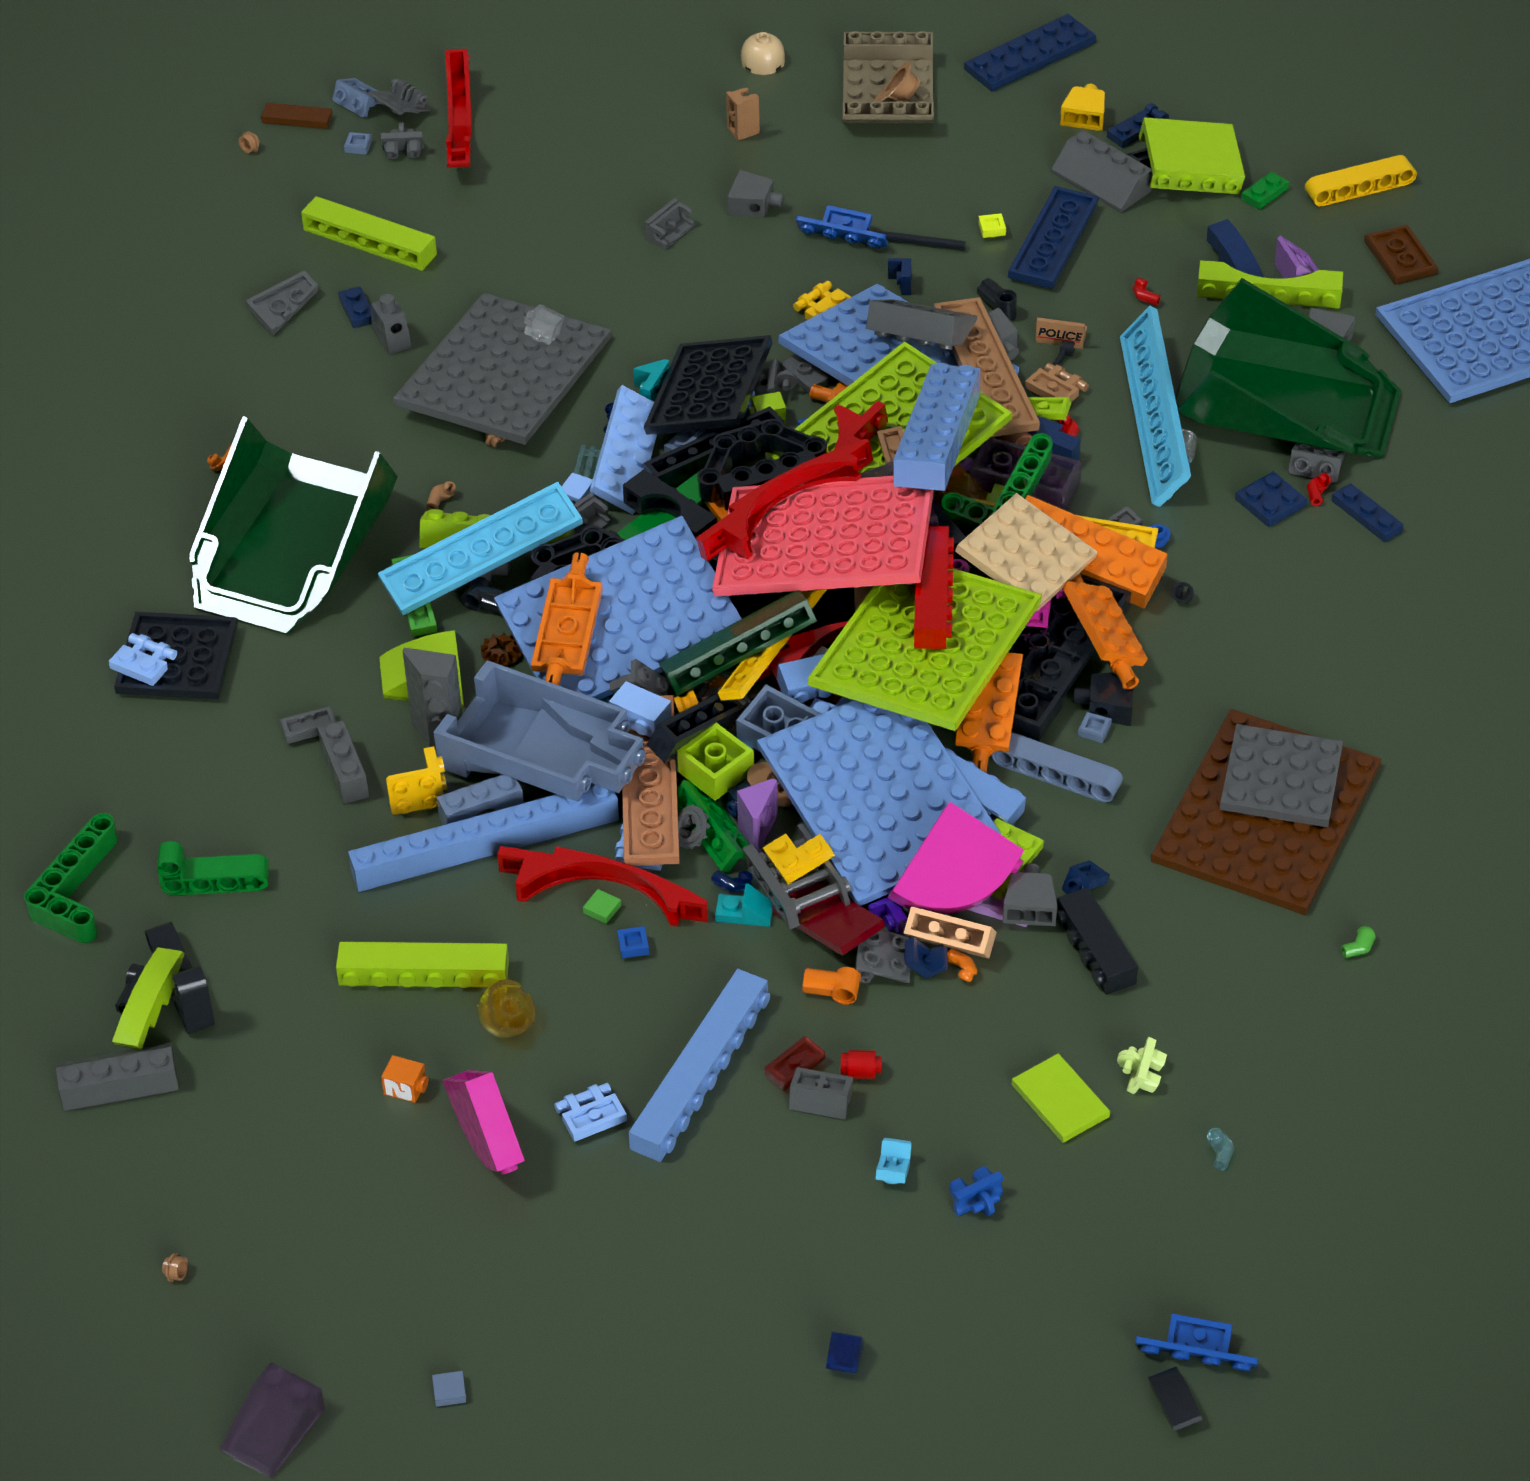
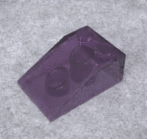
M271 1362L251 1387L220 1447L221 1452L272 1478L325 1410L322 1389Z

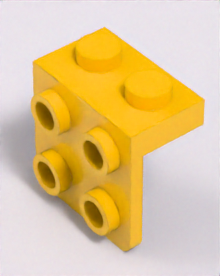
M434 746L424 748L425 769L390 775L386 778L390 808L393 815L438 807L437 797L443 795V790H447L445 775H440V773L445 772L442 756H436Z

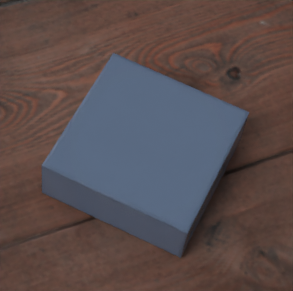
M349 132L344 145L345 153L367 155L372 142L371 134Z
M1086 712L1078 729V736L1103 743L1112 725V719Z
M463 1371L432 1375L436 1407L467 1402Z

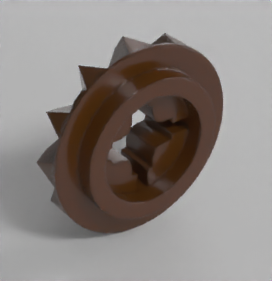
M504 632L501 636L493 634L491 639L485 638L484 644L481 645L482 658L485 661L488 660L502 666L516 662L522 655L513 635L506 636ZM497 646H502L503 648H506L505 653L500 648H497Z

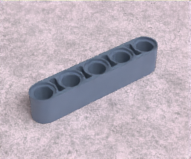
M1011 733L1009 752L997 751L992 753V759L1001 767L1105 803L1113 799L1123 781L1122 774L1113 767L1015 733Z

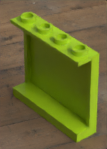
M1157 118L1143 119L1139 138L1140 141L1146 142L1153 173L1150 188L1240 194L1245 174L1233 124Z

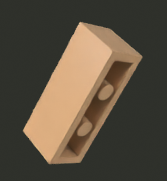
M912 906L904 930L906 936L914 937L918 941L937 946L943 944L949 949L952 948L987 959L990 958L997 933L990 926Z

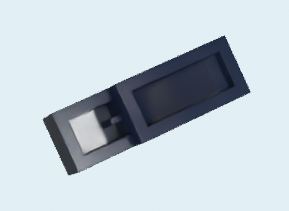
M1228 219L1208 226L1206 241L1218 252L1219 262H1224L1241 272L1264 277L1247 243Z
M1037 416L1040 421L1039 430L1029 431L1028 433L1032 437L1038 433L1050 436L1053 443L1051 460L1071 469L1080 457L1081 439L1064 433L1062 424Z

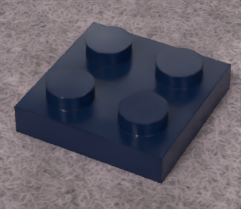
M1274 471L1237 491L1235 496L1236 501L1267 527L1306 507L1307 498Z

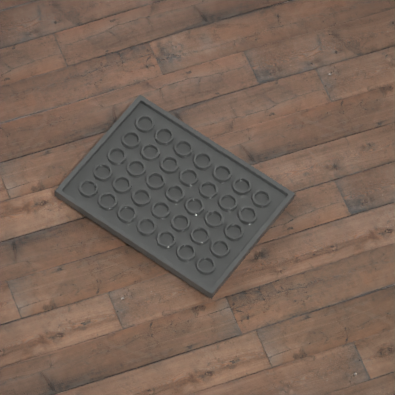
M483 293L393 397L394 405L526 445L611 339V330L533 306L517 303L513 300Z

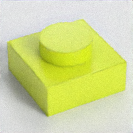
M1002 213L979 216L978 223L983 238L1006 236V226Z

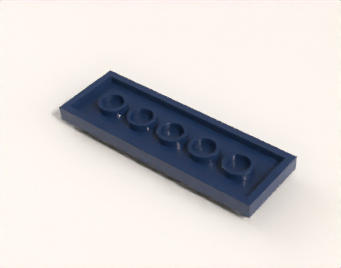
M1066 14L964 62V70L992 92L1095 43L1096 34L1070 14Z
M1054 186L1009 268L1008 278L1053 289L1098 205L1099 196Z

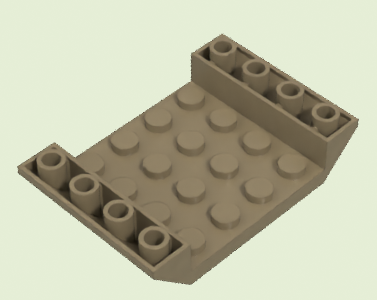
M844 32L843 123H933V32ZM907 61L910 62V70L920 81L914 95L905 102L894 101L889 98L882 102L874 101L880 91L890 82L899 67Z

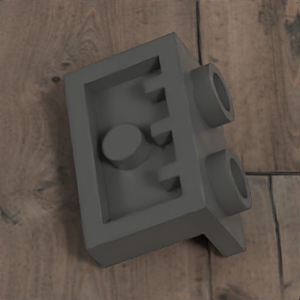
M1296 442L1292 449L1288 472L1289 474L1315 478L1321 473H1327L1331 477V482H1337L1345 452Z
M637 659L631 661V674L623 675L621 678L610 682V692L614 694L626 681L659 696L667 695L668 690L666 678Z

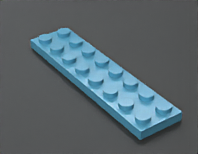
M556 482L379 572L378 576L403 616L583 524V519L559 482Z

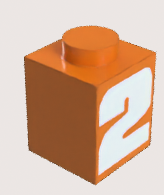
M392 1055L381 1076L384 1095L416 1103L420 1093L426 1091L429 1082L423 1063Z

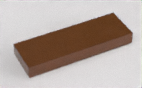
M266 103L261 120L262 123L327 129L333 113L331 108Z

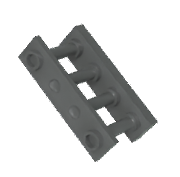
M802 823L797 825L800 839L793 842L796 848L814 838ZM753 844L742 848L747 869L789 929L800 926L797 914L801 913V909L836 894L845 906L850 904L848 892L851 891L850 884L845 876L841 877L829 860L819 865L818 871L803 876L788 885L784 882L779 883V879L783 877L777 869L768 867V864L772 862L766 853H758ZM826 879L830 884L801 898H790V894Z

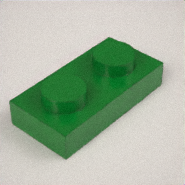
M1271 171L1243 191L1241 200L1260 210L1289 188V181Z

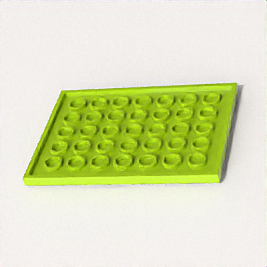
M904 341L796 427L795 430L812 437L818 436L825 439L827 450L831 452L836 446L839 435L838 419L834 408L839 404L862 416L878 400L885 404L888 422L881 430L902 426L904 432L931 364H937V362ZM980 392V397L954 467L1012 420L1011 411ZM876 433L869 441L873 461L858 471L861 473L862 478L894 476V473H888ZM765 453L766 459L775 460L780 457V455L775 453Z
M954 568L948 569L953 571V586H948L953 588V603H947V605H952V621H947L952 622V638H946V649L914 648L916 583L874 586L809 675L808 686L956 731L1042 601V594Z

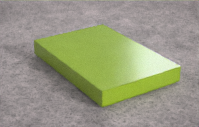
M1059 1053L1012 1078L1011 1085L1062 1143L1110 1117V1110Z

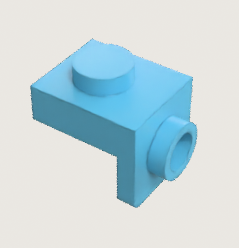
M883 1138L881 1156L876 1169V1180H883L888 1184H905L910 1168L911 1141Z

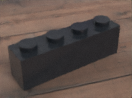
M716 694L659 723L646 745L666 763L677 757V750L716 722L726 730L731 729L745 707L737 699L721 701L719 695Z
M1088 887L1058 897L1056 921L1065 928L1070 944L1072 946L1075 945L1078 949L1083 965H1088L1094 983L1097 986L1100 985L1106 995L1136 985L1138 966Z

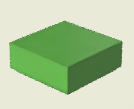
M597 889L583 906V913L607 924L621 907V899Z

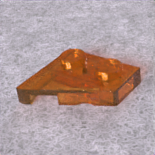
M958 463L953 467L945 491L937 490L933 502L941 505L944 495L952 492L968 498L986 501L988 492Z

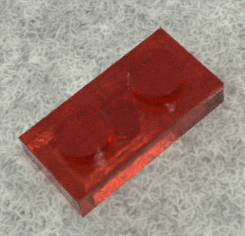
M804 1036L764 1067V1075L785 1091L791 1085L796 1068L812 1070L825 1059V1051L808 1037Z

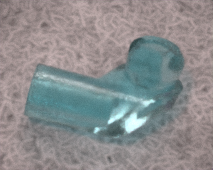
M1215 1127L1208 1131L1207 1138L1209 1144L1217 1153L1213 1166L1220 1171H1224L1228 1167L1234 1151V1145L1220 1128Z

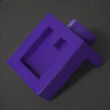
M887 897L876 900L868 905V911L882 918L888 931L892 930L895 934L906 936L904 930L908 918L899 904Z

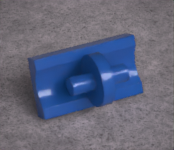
M983 1166L972 1174L974 1183L969 1186L960 1178L950 1182L949 1193L953 1199V1211L957 1216L970 1210L973 1213L982 1210L986 1216L994 1214V1204L1000 1201L999 1196L1003 1194L1001 1182L1004 1180V1177L999 1171L993 1174L986 1166Z

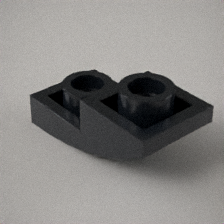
M1177 1367L1148 1377L1150 1386L1159 1400L1163 1413L1173 1431L1203 1420L1195 1400Z

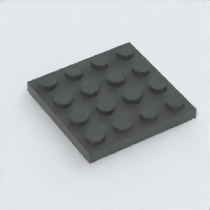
M1236 724L1220 810L1328 827L1343 741Z

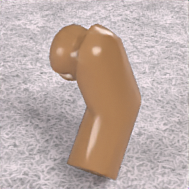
M446 481L444 484L433 487L426 504L427 510L438 509L440 502L452 498L456 491V485L451 481Z

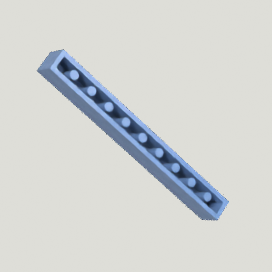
M592 784L578 801L556 794L348 851L351 874L358 892L492 856L498 854L500 846L521 848L619 821L618 798L614 791Z

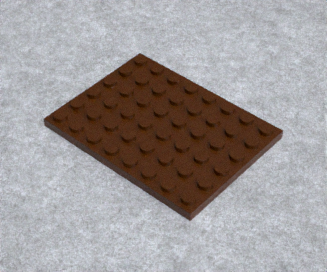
M1230 709L1151 854V862L1306 916L1381 766L1382 759L1342 746L1328 827L1220 810L1236 724L1309 735Z

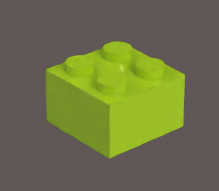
M716 722L677 750L678 772L716 801L727 793L729 789L747 778L749 768L754 765V750Z

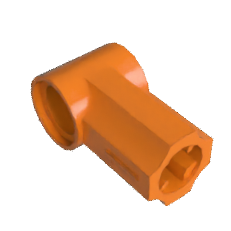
M851 967L839 968L837 972L807 968L803 978V993L832 996L840 1004H853L857 998L861 974L858 970Z

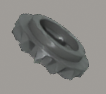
M691 805L683 808L678 813L679 846L693 849L695 846L702 845V839L708 838L705 832L711 826L707 823L709 816L704 813L703 808ZM696 824V829H693L692 832L687 830V828Z

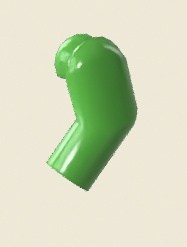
M1360 927L1357 930L1358 935L1355 942L1341 945V953L1344 958L1366 954L1371 950L1375 940V932L1371 927Z

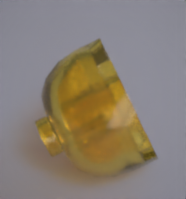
M509 979L500 980L482 993L478 1001L477 1015L483 1028L491 1035L500 1038L515 1037L526 1031L529 1025L533 1023L535 1019L533 998L529 993L525 994L520 988L522 987L520 983Z

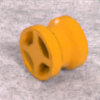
M693 690L688 692L687 696L673 698L679 713L698 704Z

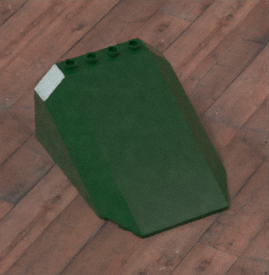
M1241 278L1210 314L1193 343L1175 399L1178 413L1194 422L1337 451L1382 458L1385 454L1401 389L1388 378V375L1382 369L1378 371L1368 360L1370 355L1365 350Z
M242 417L189 554L193 572L194 608L220 616L237 617V621L288 635L330 593L390 499L398 476L381 453L376 451L367 474L292 454L266 441L247 417Z

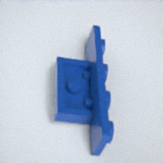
M827 205L823 221L797 216L796 218L798 228L807 234L815 232L830 239H835L836 237L843 238L849 243H866L872 248H887L888 246L885 234L869 231L873 220L872 214Z
M1172 1314L1167 1342L1136 1336L1135 1345L1141 1347L1140 1351L1148 1354L1158 1355L1159 1350L1171 1352L1172 1358L1189 1360L1190 1356L1202 1358L1201 1363L1219 1366L1220 1361L1232 1363L1233 1369L1248 1372L1251 1367L1257 1368L1258 1358L1228 1353L1232 1324Z

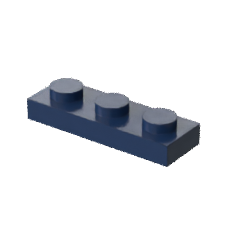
M1350 483L1332 494L1331 501L1383 542L1403 531L1402 522Z

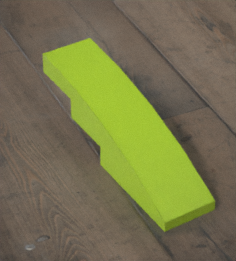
M157 947L144 967L121 1015L112 1043L116 1046L142 1050L149 1027L155 1028L162 1005H168L174 987L172 975L179 972L185 954L183 951Z

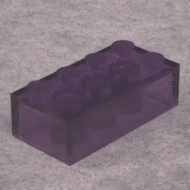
M992 437L987 439L970 468L969 490L986 495L992 492L995 484L1005 486L1026 446ZM1052 454L1051 461L1032 497L1067 511L1080 485L1082 461Z

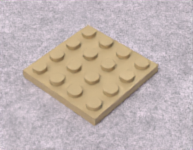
M1017 493L962 540L955 552L993 580L1042 594V601L1036 611L1053 598L1067 581H1071L1088 566L1098 553V551Z

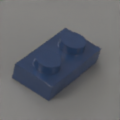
M361 286L338 292L339 300L353 328L372 323L371 306Z

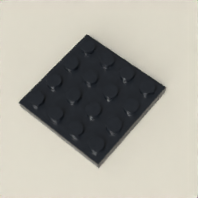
M135 612L129 636L132 633L136 635L143 634L150 637L151 641L156 643H166L170 645L171 649L177 651V656L174 660L168 658L164 660L167 662L168 670L154 686L118 672L114 685L115 693L219 700L238 627L237 617ZM127 639L126 646L132 648L134 644L129 643ZM146 650L145 652L146 654L151 656L154 654V652H151L149 650Z

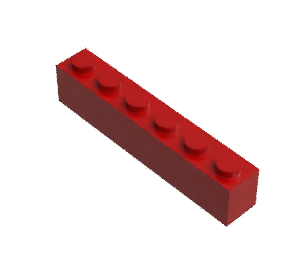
M949 526L928 527L921 583H916L914 648L946 649V638H952V622H947L952 621V605H947V603H953V588L948 587L953 586V571L948 569H953L954 554L948 553H954V537H949Z

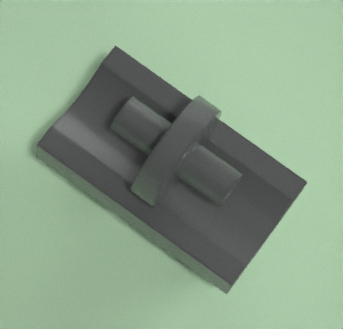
M399 122V129H391V133H381L382 147L387 159H396L398 157V150H407L408 157L419 158L421 149H424L422 131L414 132L413 128L405 129L404 122Z
M777 359L770 360L769 368L762 369L759 381L762 386L757 387V396L780 392L783 398L784 391H788L796 386V375L790 372V370L781 372L778 369Z

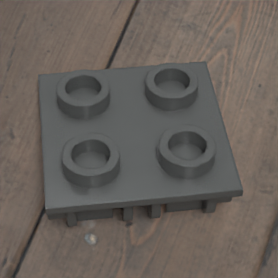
M394 78L391 81L392 88L390 91L368 92L369 95L376 99L377 103L387 105L396 114L403 115L405 112L418 114L421 111H430L428 107L424 106L428 102L426 94L401 78Z
M880 930L857 946L855 970H858L861 974L860 981L862 983H869L875 975L909 983L911 968L905 964L904 954L905 940L911 937Z

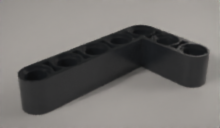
M168 922L145 930V936L152 955L157 947L183 951L185 953L179 972L172 975L174 987L171 998L186 1033L190 1034L215 1025L203 971L200 966L192 968L173 923Z

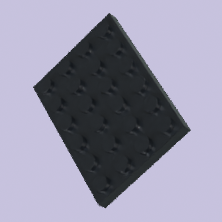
M771 336L680 344L645 422L644 430L646 435L739 427L773 344Z

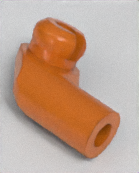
M232 445L229 446L224 456L219 457L218 454H211L207 458L210 469L214 471L223 469Z

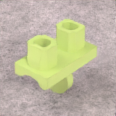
M1151 1037L1147 1038L1144 1048H1140L1137 1051L1135 1047L1131 1046L1128 1050H1123L1118 1054L1117 1062L1123 1068L1122 1071L1125 1074L1131 1073L1127 1091L1135 1094L1139 1088L1153 1093L1160 1083L1161 1076L1148 1069L1150 1067L1159 1072L1166 1061L1167 1054L1155 1049L1156 1040Z

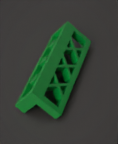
M683 780L677 788L678 813L683 808L691 805L704 809V813L709 816L707 823L711 827L706 829L705 833L708 838L702 839V846L721 871L730 872L739 858L745 859L742 848L751 844L717 800L712 799L690 781ZM696 824L690 826L691 831L696 829Z

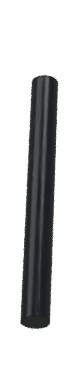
M873 230V232L885 234L887 241L964 251L966 248V241Z

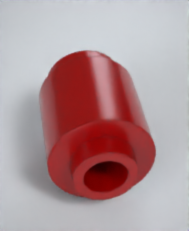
M848 1050V1053H841V1075L853 1077V1079H876V1073H882V1056H876V1050Z

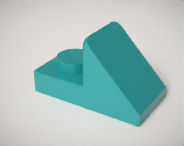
M664 359L633 369L634 386L640 388V395L655 402L670 368V360Z
M746 883L744 896L719 894L715 922L770 927L773 905L765 895Z

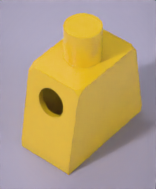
M1087 84L1085 87H1073L1061 106L1060 125L1103 131L1105 92L1098 90L1094 84Z

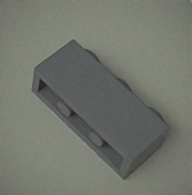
M344 721L317 727L321 751L343 804L369 797L366 774Z

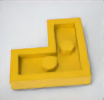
M787 834L782 835L763 847L766 855L788 885L835 856L821 834L808 840L798 848L795 847Z

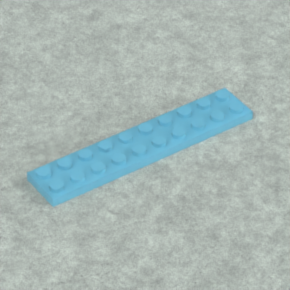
M1149 306L1120 336L1151 502L1153 505L1161 507L1189 480L1191 473L1158 311L1156 308Z

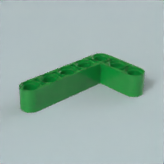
M1044 433L1033 435L994 507L952 492L944 495L942 498L941 509L958 528L972 533L1016 493L1026 499L1027 495L1032 496L1051 461L1052 439Z
M99 813L93 816L26 891L24 900L30 920L79 943H89L97 937L98 930L93 911L69 899V897L118 841L114 818L110 814Z

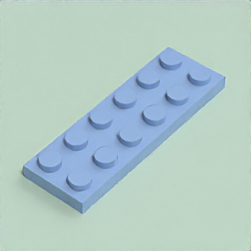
M621 385L616 393L589 492L633 515L635 510L624 504L623 484L644 469V462L651 459L657 435H646L644 425L654 402Z

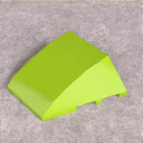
M455 630L431 634L406 642L379 657L383 698L409 701L403 659L404 647L456 655L461 705L464 708Z

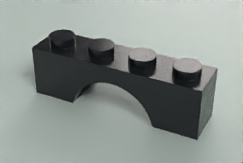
M644 469L623 484L624 504L641 515L650 512H664L675 518L683 516L695 539L717 523V517L711 511L705 510L696 504L694 500L687 498L674 487H670L657 476L650 474Z

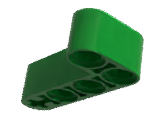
M166 841L159 846L157 872L161 890L165 894L173 896L260 891L268 886L269 860L259 854L185 858L184 849L181 844L175 841Z

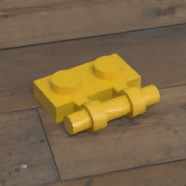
M826 281L823 284L818 283L810 293L801 295L798 301L793 304V307L797 312L805 309V319L809 320L851 298V296L838 288L832 293L829 292L833 286L830 281Z

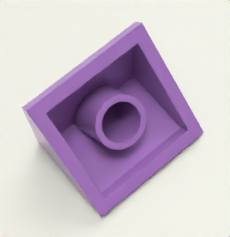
M1281 235L1277 238L1274 264L1284 279L1304 276L1319 270L1307 252Z
M770 779L737 791L738 827L748 842L753 844L758 853H760L778 817L777 780Z

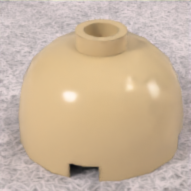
M760 32L749 36L743 43L741 64L744 69L745 66L751 69V73L758 75L772 74L776 72V68L780 65L781 68L784 66V47L780 39L775 35Z

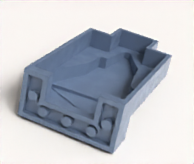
M488 660L474 677L476 697L460 719L457 721L456 717L447 714L433 732L437 757L442 756L444 770L466 778L471 771L507 775L574 801H578L582 794L589 790L591 783L619 793L625 784L630 783L633 772L637 766L643 764L646 757L643 738L628 733L630 722H628L626 709Z

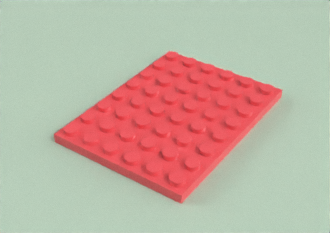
M894 476L860 478L857 481L830 482L800 490L778 502L761 518L752 536V557L747 560L729 548L719 553L712 587L714 596H732L921 583L934 490L895 487ZM760 485L733 487L729 505Z

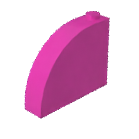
M949 802L888 898L908 909H911L912 906L943 915L965 911L991 896L1010 873L1016 874L1023 863L1020 857L1024 849Z
M467 1070L443 1079L442 1082L456 1117L480 1161L489 1170L501 1171V1174L517 1170V1164L525 1160L493 1072Z

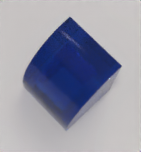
M832 1332L826 1369L856 1374L862 1357L864 1338Z

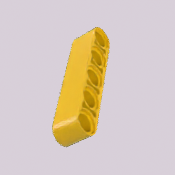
M1397 155L1314 176L1305 183L1304 187L1316 206L1321 207L1408 185L1415 180L1417 171L1404 155Z

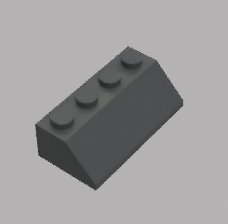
M1081 130L1067 140L1051 169V173L1087 194L1099 196V201L1120 213L1151 192V168L1084 130Z
M894 299L870 300L866 329L875 331L874 335L889 337V334H894L897 340L910 341V338L917 339V344L931 345V342L938 343V348L952 350L953 346L964 343L977 321V316Z
M404 647L403 659L411 722L430 747L434 746L436 748L433 732L444 717L449 714L456 717L458 721L463 715L456 655Z
M172 1042L143 1047L142 1050L131 1049L59 1062L56 1066L58 1089L64 1111L179 1090Z

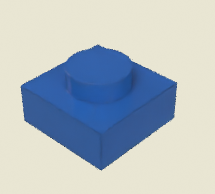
M645 926L617 930L621 958L649 955Z

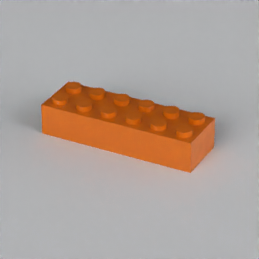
M1027 495L1026 500L1098 551L1096 558L1080 572L1081 574L1131 592V603L1143 609L1146 608L1167 567V553Z

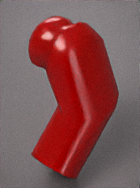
M1137 278L1135 285L1132 286L1136 298L1139 301L1158 306L1161 295L1149 292L1146 288L1148 281L1143 278Z
M1321 473L1307 485L1308 496L1313 506H1319L1323 503L1321 493L1331 483V477L1327 473Z

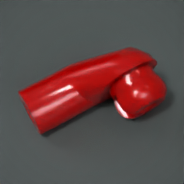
M1067 414L1066 420H1057L1058 423L1063 425L1064 433L1077 436L1079 432L1078 424L1070 418L1069 414Z

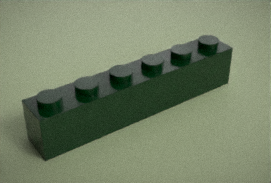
M799 590L793 591L660 662L659 666L669 686L678 696L811 625L817 620L807 599Z

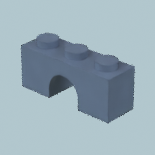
M500 775L437 797L439 819L443 825L475 817L486 809L497 811L524 803L523 791L517 779L507 775Z

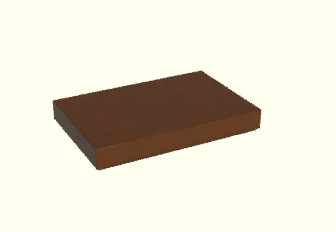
M1408 225L1365 235L1364 242L1394 285L1438 274L1437 265Z

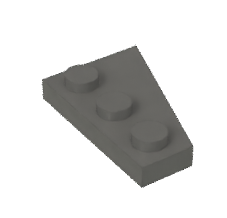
M304 270L245 300L246 308L274 336L318 292V284Z

